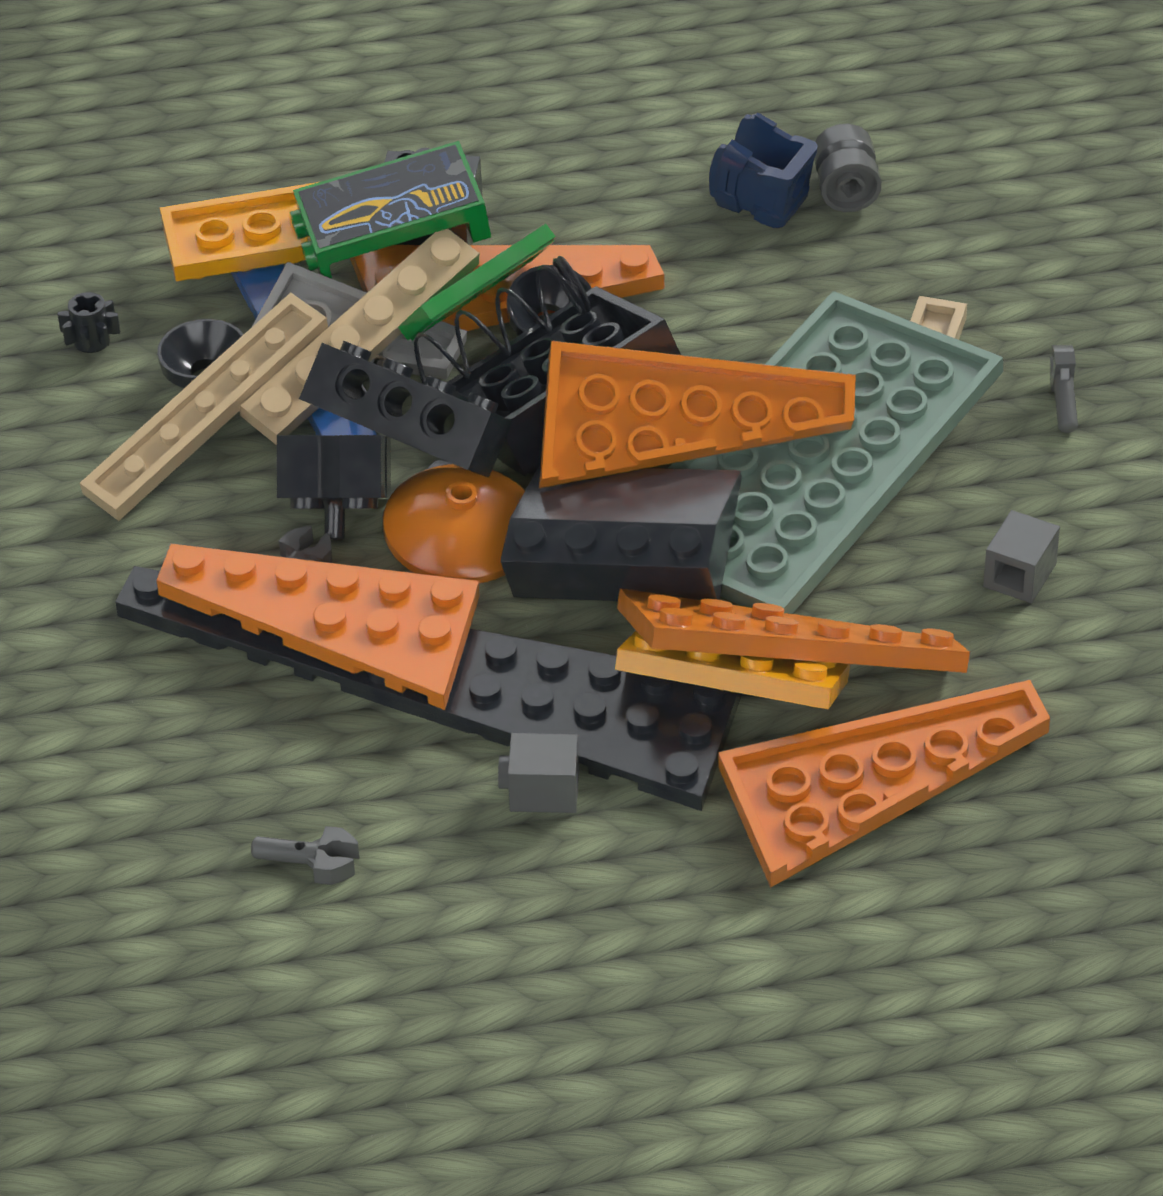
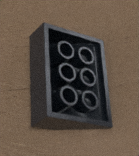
M595 286L586 292L591 307L590 311L586 312V314L579 313L570 302L549 316L552 326L551 333H547L539 324H536L509 342L511 346L510 356L497 349L470 367V378H465L460 373L447 383L456 386L452 396L467 401L471 392L499 404L495 414L512 420V423L497 458L503 464L525 476L528 473H535L539 465H541L551 341L681 355L664 318Z
M539 465L510 517L500 561L513 597L618 601L621 588L694 600H719L742 474L741 471L644 468L539 488L541 465Z

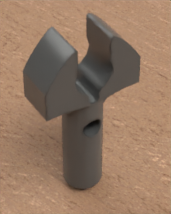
M1052 345L1050 386L1051 392H1055L1058 429L1063 433H1071L1078 428L1074 392L1075 351L1072 345Z
M312 526L288 531L279 540L280 555L285 558L332 563L329 533H326L317 545L308 548L314 542Z
M325 826L322 837L313 842L257 836L251 844V854L256 859L308 864L313 869L315 883L333 885L354 876L353 858H360L358 841L346 830L338 827Z

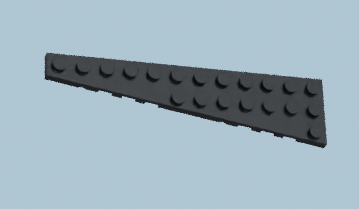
M134 566L115 601L118 617L181 638H190L196 643L217 650L229 646L247 652L248 660L267 666L270 661L292 667L294 668L295 676L314 681L316 676L340 683L341 691L468 734L481 735L486 740L507 747L511 743V733L578 734L579 763L588 766L589 774L606 780L613 774L637 782L639 791L699 811L703 809L718 766V752L723 751L742 693L615 670V655L470 629L445 710L428 704V696L407 688L403 693L386 687L385 679L364 670L355 674L284 646L283 638L265 630L257 635L242 629L240 620L222 613L210 616L160 596L157 586L159 570Z

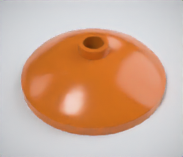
M454 464L424 470L401 483L388 499L383 515L385 541L394 557L414 573L479 581V583L498 579L505 576L500 560L510 517L525 490L509 477L492 470L489 478Z

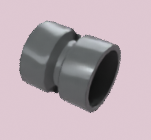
M837 124L827 128L815 141L818 148L814 162L818 173L821 195L825 203L834 210L856 212L864 209L877 199L881 192L882 183L879 168L876 164L873 142L869 133L860 126L853 124Z

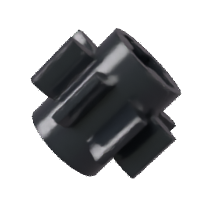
M85 292L75 295L68 302V311H60L57 314L60 332L63 333L65 345L74 344L77 350L84 353L102 351L109 346V334L115 335L121 332L118 313H115L113 301L108 300L104 302L103 297L96 293Z

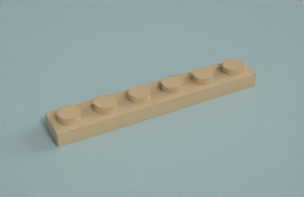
M449 229L435 232L240 405V416L277 445V435H289L319 408L300 400L299 397L321 343L340 350L343 341H347L371 351L368 362L372 361L402 334L398 326L418 307L470 273L479 264L480 253Z
M290 292L80 482L83 495L120 521L240 411V405L326 330L328 328L327 317Z

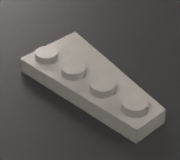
M287 262L252 327L290 292L327 317L328 327L367 292ZM441 321L424 333L435 339L457 361L460 349L455 326ZM460 328L464 346L467 339V331ZM400 334L378 354L414 369L412 374L420 375L414 352V340L410 339L407 341L403 334ZM420 337L418 346L425 376L430 375L434 378L447 380L453 365L430 341ZM380 359L377 365L382 367L384 361Z

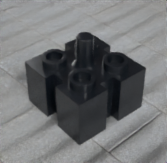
M277 435V498H289L290 509H324V535L329 533L330 540H342L345 538V508L378 509V498H390V437L383 435Z

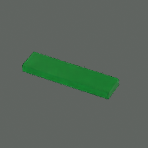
M545 223L422 304L398 326V329L407 341L410 339L413 341L419 332L425 333L532 262L555 241L554 238L556 236Z

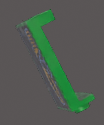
M459 141L295 189L293 193L298 209L289 212L297 239L307 238V242L301 243L308 270L318 269L319 274L331 279L330 265L332 263L458 225L466 224L473 243L492 237L485 202Z

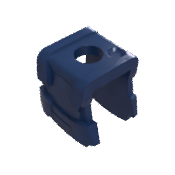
M760 113L746 114L739 124L735 140L732 139L728 145L721 144L714 154L709 172L710 195L715 198L719 207L736 213L746 210L754 215V220L772 228H782L808 197L809 183L818 145L816 142L802 136L789 135L777 128V123Z

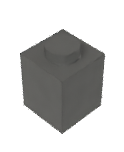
M1011 510L986 549L983 587L1033 603L1057 564L1060 526Z
M511 733L509 756L500 755L498 766L499 789H509L510 812L576 813L579 783L578 734Z

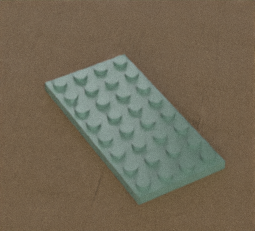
M832 291L765 365L856 375L855 413L851 429L675 462L668 468L741 471L742 480L720 597L740 606L750 608L755 603L774 604L785 609L784 614H793L1003 373V357Z

